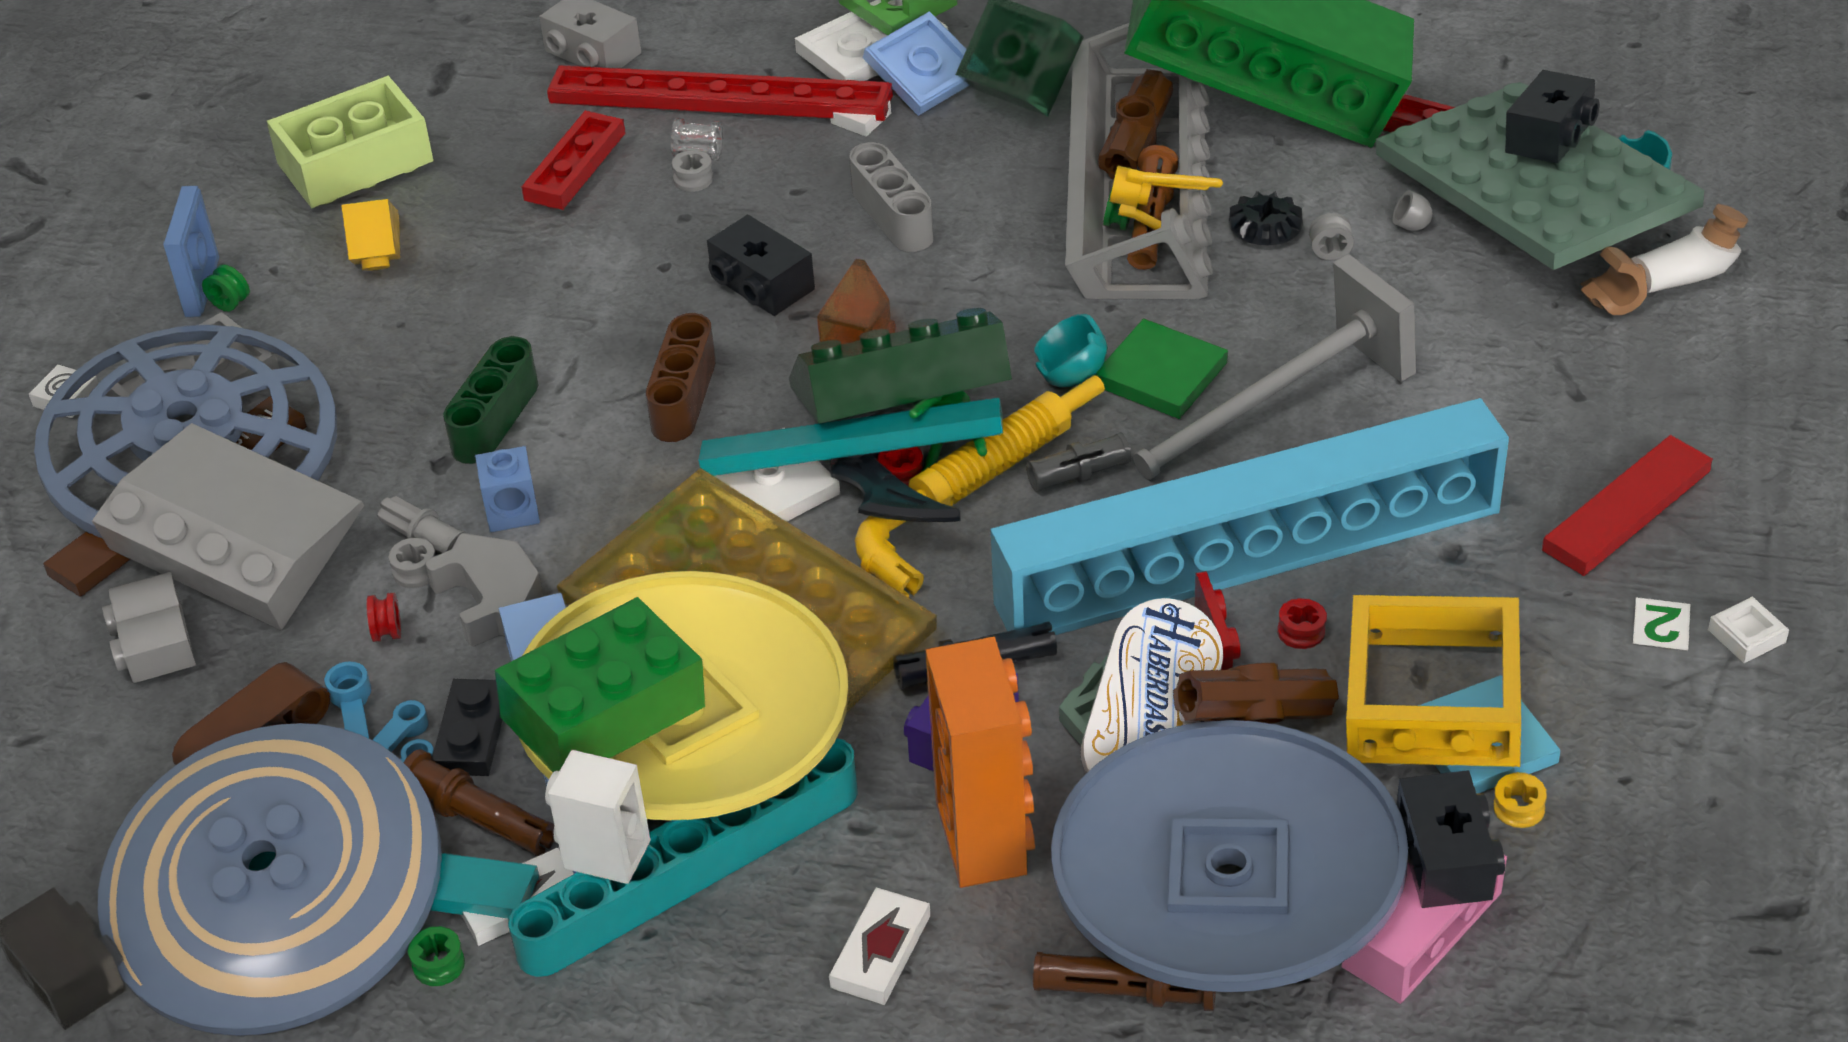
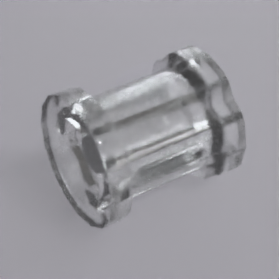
M681 118L674 120L671 132V151L673 157L683 151L701 150L710 155L711 160L719 161L723 148V126L720 121H712L710 125L689 124L685 122V119Z

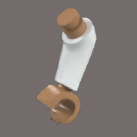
M1717 204L1713 210L1716 218L1708 219L1704 227L1696 226L1689 235L1647 253L1629 258L1618 248L1606 247L1600 255L1611 265L1610 268L1602 276L1590 278L1580 283L1583 287L1581 291L1594 306L1604 308L1612 315H1625L1639 307L1647 297V293L1699 282L1722 274L1735 262L1741 253V248L1736 243L1740 237L1737 229L1744 228L1748 218L1732 207Z

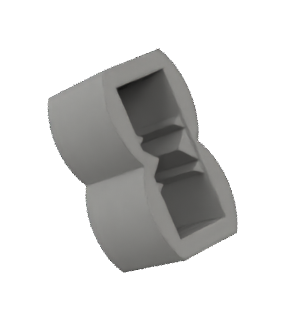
M171 572L109 589L111 604L102 606L110 636L118 635L119 637L109 641L118 671L128 669L132 682L137 683L196 666L181 601Z

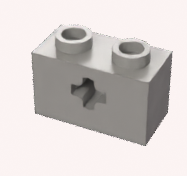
M561 0L539 16L545 51L583 67L622 68L641 54L637 18L597 1Z

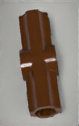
M1146 69L1144 74L1136 76L1128 95L1116 103V120L1099 154V168L1104 170L1110 179L1115 178L1117 166L1138 170V157L1142 149L1156 145V129L1173 94V83L1163 75L1162 71Z
M1277 663L1246 664L1228 670H1190L1179 674L1177 686L1173 690L1175 710L1183 715L1185 721L1194 722L1237 720L1274 724L1285 719H1321L1332 715L1334 704L1339 699L1337 681L1328 675L1326 669H1278Z

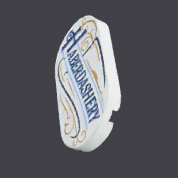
M1153 599L1134 607L1121 620L1112 639L1082 740L1081 761L1085 773L1086 771L1088 773L1109 754L1146 735L1185 724L1206 722L1185 721L1183 715L1175 710L1173 690L1177 686L1179 674L1190 670H1221L1223 661L1221 638L1212 621L1198 608L1176 599Z

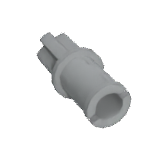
M397 496L391 499L386 497L380 503L381 509L377 516L382 523L407 536V539L422 538L428 540L438 554L451 550L458 536L461 533H466L441 521L434 510L427 508L421 510Z

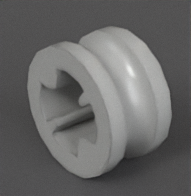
M687 150L677 154L672 159L674 184L680 190L686 192L700 191L709 187L713 182L712 161L710 155L706 152Z
M1327 213L1321 215L1312 222L1309 228L1312 249L1315 255L1321 259H1340L1350 253L1353 248L1354 238L1351 233L1350 222L1341 214Z
M408 538L395 544L389 551L388 559L392 568V574L395 582L400 586L418 588L430 583L425 561L435 557L436 554L433 545L428 540Z

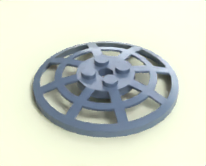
M195 325L147 333L122 342L95 356L77 369L56 390L45 407L36 430L34 453L38 474L49 499L58 510L84 531L100 538L102 537L92 522L99 510L92 508L74 496L68 488L92 470L99 477L116 487L119 481L128 473L108 461L110 458L130 448L139 459L145 461L191 423L234 443L238 441L242 432L263 436L252 451L267 458L276 450L280 441L308 451L306 457L295 471L318 481L332 457L337 439V413L330 386L320 370L302 352L282 340L258 331L234 326ZM211 340L207 345H178L149 353L145 352V350L178 342ZM233 342L257 346L281 355L297 366L271 370L265 363L254 356L229 347ZM200 355L192 369L164 373L156 364L157 361L173 357ZM221 358L245 366L255 374L230 382L223 376L213 373ZM123 359L127 361V363L119 366L104 377L88 397L70 399L84 383L99 372ZM134 371L145 381L129 397L105 396L116 383ZM306 380L312 381L319 401V426L316 434L288 425L289 403L283 384ZM268 388L273 401L271 419L244 413L241 397ZM95 414H121L123 430L96 445L92 433ZM79 415L77 437L82 456L59 473H56L51 462L48 446L49 433L56 417ZM181 415H194L193 418L185 422L175 419Z

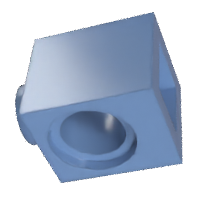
M526 446L475 455L490 533L539 524L540 519Z

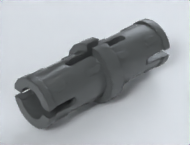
M1120 432L1114 436L1086 445L1075 442L1067 445L1066 451L1041 459L1030 460L1026 463V471L1034 491L1039 492L1044 488L1077 479L1079 483L1091 479L1092 473L1121 464H1128L1131 462V450L1126 437Z

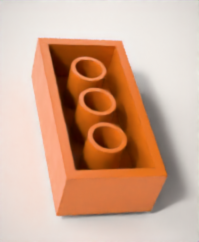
M995 636L925 649L936 805L959 886L963 888L1027 875V851L1035 850V838L1030 818L1025 816V814L1034 813V802L1029 781L1027 778L1024 779V776L1033 775V765L1028 743L1026 740H1023V737L1031 736L1032 728L1026 702H1015L1013 693L1018 692L1013 661L1011 658H1001Z

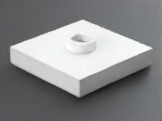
M819 461L709 477L701 475L702 483L755 537L840 494L839 481L836 478H832L831 473Z

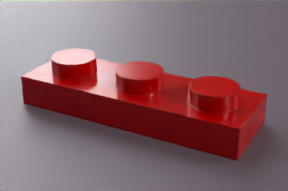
M585 110L521 186L524 201L564 210L626 134L624 119Z

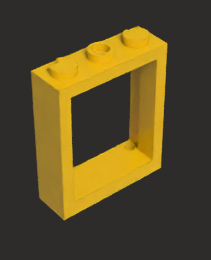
M1353 595L1346 713L1347 753L1361 763L1520 767L1521 678L1519 597ZM1378 629L1380 632L1373 633L1370 630ZM1499 631L1501 634L1493 635L1491 632ZM1369 645L1502 647L1503 708L1366 705ZM1370 739V740H1374L1375 742H1374V743H1367V742H1365V741ZM1497 742L1501 743L1502 745L1494 746L1492 744Z

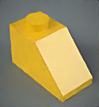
M388 199L341 205L348 258L354 265L361 264L364 271L380 270L390 267L389 260L400 259L399 213Z

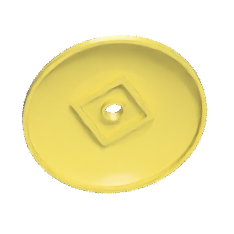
M698 571L665 572L635 577L608 585L582 597L560 611L542 627L523 653L525 655L610 610L639 597L702 658L705 707L610 758L637 765L647 819L693 820L715 817L751 807L778 795L807 775L825 757L841 731L847 712V668L840 647L830 630L813 612L789 595L765 584L734 575ZM519 738L528 757L549 779L553 772Z

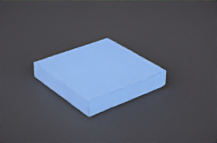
M930 11L868 46L863 54V59L885 82L892 83V89L918 116L983 78L985 68Z

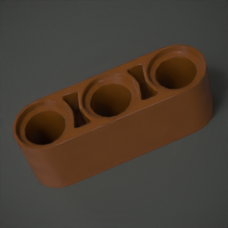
M685 313L677 316L670 322L646 388L651 432L660 441L678 442L690 436L695 429L716 365L711 322L702 314Z
M288 662L278 663L188 729L174 746L172 753L173 763L177 765L195 752L217 741L252 729L279 724H317L329 708L330 693L325 687Z

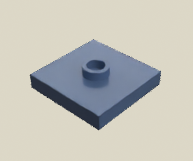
M182 186L163 245L185 317H201L207 302V298L202 290V281L207 276L213 275V271L216 269L219 261V254L201 190L198 186Z

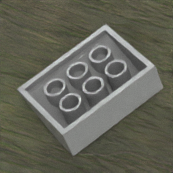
M191 423L123 477L95 515L92 522L109 549L161 574L171 572L174 580L282 631L363 509L364 504L361 500Z

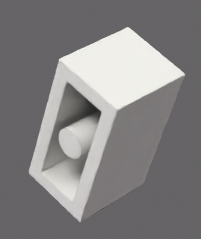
M571 750L561 770L554 771L550 776L545 793V800L547 805L551 807L555 825L554 840L559 844L564 869L629 884L651 841L637 765Z

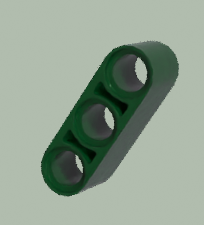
M509 336L495 341L445 408L443 413L451 454L456 461L474 464L476 463L475 455L494 452L537 391L539 385L531 344L527 339Z

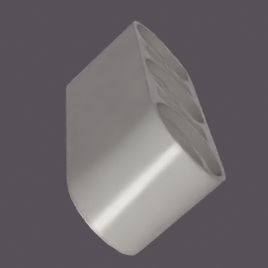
M867 142L855 146L849 155L851 186L855 199L898 249L906 252H917L928 248L933 243L932 202L928 194L883 144Z

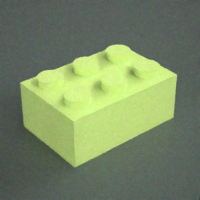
M389 75L267 121L277 164L311 208L332 203L337 198L361 189L373 187L381 181L402 173L412 172L420 166L433 162L425 118Z

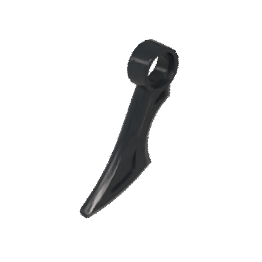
M879 452L830 459L831 477L849 482L863 492L864 500L858 508V513L912 522L961 521L960 510L932 500L900 481L878 461Z

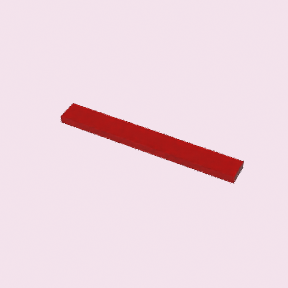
M560 65L547 89L549 103L816 118H834L833 112L875 115L876 121H885L889 109L888 102L890 101L891 103L893 90L892 83Z

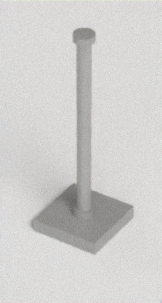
M1350 254L1344 255L1333 262L1337 331L1151 450L1141 449L1135 453L1133 460L1138 471L1146 479L1151 480L1160 473V467L1352 344L1398 381L1403 382L1416 373L1414 303Z

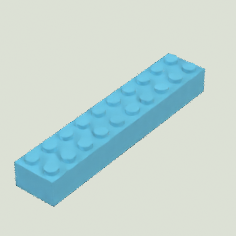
M1478 398L991 528L994 605L1007 631L1050 622L1052 631L1049 632L1054 631L1055 635L1123 617L1134 607L1149 600L1169 598L1181 601L1195 597V573L1207 571L1213 590L1225 589L1497 514L1500 511L1509 436L1483 400Z

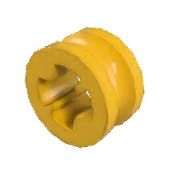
M1520 772L1507 774L1502 777L1495 786L1494 812L1497 818L1503 823L1517 828H1527L1539 823L1545 814L1547 798L1543 782L1533 775ZM1511 796H1522L1523 801L1529 803V805L1518 806L1517 801L1511 798Z

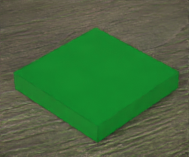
M1143 318L1109 356L1095 375L1102 380L1106 391L1180 419L1227 364L1228 350Z

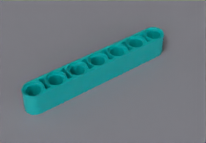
M836 738L825 757L807 775L783 792L759 804L715 817L671 820L649 832L651 841L629 884L577 872L522 902L514 908L509 916L508 923L520 969L526 974L535 977L554 974L848 808L854 803L858 795L855 756L851 745L843 739Z

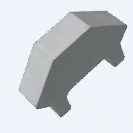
M461 533L451 550L425 561L430 586L436 594L456 586H463L470 591L478 603L477 606L460 613L464 636L470 646L478 645L498 635L505 636L499 612L500 607L543 597L539 572L517 541Z

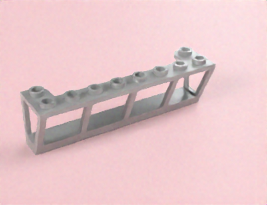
M1129 23L1073 44L1065 266L1085 299H1201L1208 296V276L1213 274L1211 260L1207 253V246L1212 245L1207 217L1211 216L1212 212L1206 190L1180 188V215L1173 208L1163 211L1161 214V228L1132 238L1133 229L1124 231L1112 229V224L1109 227L1103 226L1104 214L1114 179H1110L1109 175L1099 168V154L1116 120L1114 118L1115 85L1117 83H1133L1136 76L1144 74L1146 69L1162 71L1163 75L1172 83H1179V118H1161L1156 132H1179L1180 172H1175V174L1210 178L1206 168V160L1210 159V151L1205 139V133L1210 131L1209 122L1205 114V106L1209 105V97L1204 84L1163 68H1111L1100 49L1127 39ZM1157 243H1167L1190 284H1111L1112 259Z

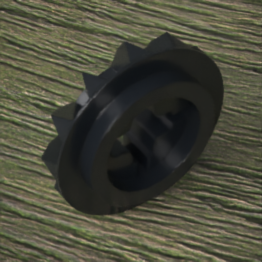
M1256 191L1253 198L1241 196L1238 204L1230 207L1229 227L1238 238L1251 244L1268 246L1285 243L1296 237L1303 226L1302 208L1294 205L1292 197L1278 198L1276 191L1270 195H1262ZM1264 215H1269L1268 218L1264 219V222H1260V218Z

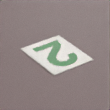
M1636 597L1633 644L1688 651L1690 604Z

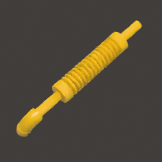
M1093 375L1061 397L1051 391H1046L1029 402V404L1002 420L1003 433L1001 435L984 437L987 448L985 456L978 455L972 439L930 466V468L910 479L909 487L932 500L953 506V504L967 497L996 476L1070 429L1071 413L1104 392L1105 387L1102 380L1098 376ZM868 516L860 524L854 540L857 556L861 560V568L866 573L873 574L881 580L899 599L907 600L909 599V594L904 588L914 596L923 584L924 575L895 552V546L888 541L889 532L906 521Z

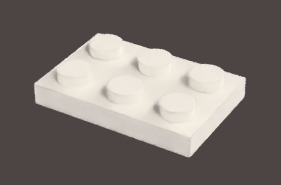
M875 0L870 4L875 6L881 3V0ZM890 0L888 4L901 6L902 0ZM849 12L796 37L795 47L796 53L830 79L866 81L878 74L863 59L864 50L887 35L853 12Z

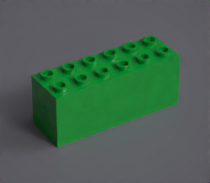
M1133 0L1124 54L1372 148L1412 82L1414 18L1367 0Z

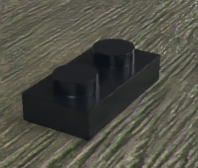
M453 679L432 756L434 762L450 770L460 768L468 772L470 776H489L503 721L500 716L496 680Z

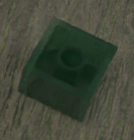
M988 0L956 75L978 91L1048 117L1084 36L1064 19L1010 0Z

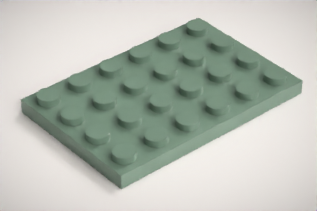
M1521 82L1508 84L1503 89L1483 97L1472 98L1468 103L1447 111L1437 112L1430 118L1410 126L1399 127L1394 132L1376 139V155L1552 270L1703 207L1704 190L1594 125L1586 128L1577 146L1570 148L1558 164L1505 153L1506 112L1528 87V85Z

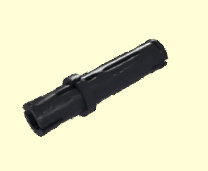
M1050 622L967 640L973 641L995 636L1001 658H1011L1013 664L1057 654L1055 632H1049L1052 631ZM951 639L939 641L938 647L967 641L953 643ZM925 650L893 655V669L895 678H900L897 683L900 689L928 682Z

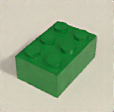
M639 597L495 669L501 719L552 772L561 770L571 750L612 758L705 707L702 658Z

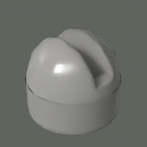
M1411 190L1406 191L1396 204L1393 212V223L1411 231L1424 229L1431 222L1433 215L1429 201L1418 193Z

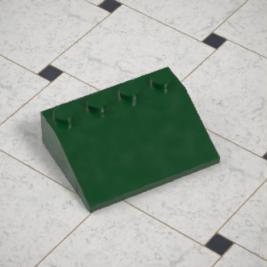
M971 308L958 312L956 314L957 319L938 323L937 319H921L908 324L909 330L891 334L889 330L885 329L868 331L859 336V341L841 345V342L838 340L819 342L811 346L810 352L798 354L789 376L790 387L819 424L1012 380L1003 322L991 311L986 312L984 308Z

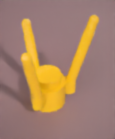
M1117 166L1109 202L1121 204L1118 215L1133 218L1157 230L1161 228V221L1137 209L1138 204L1147 206L1151 186L1208 190L1209 187H1222L1223 181L1219 178L1143 172Z

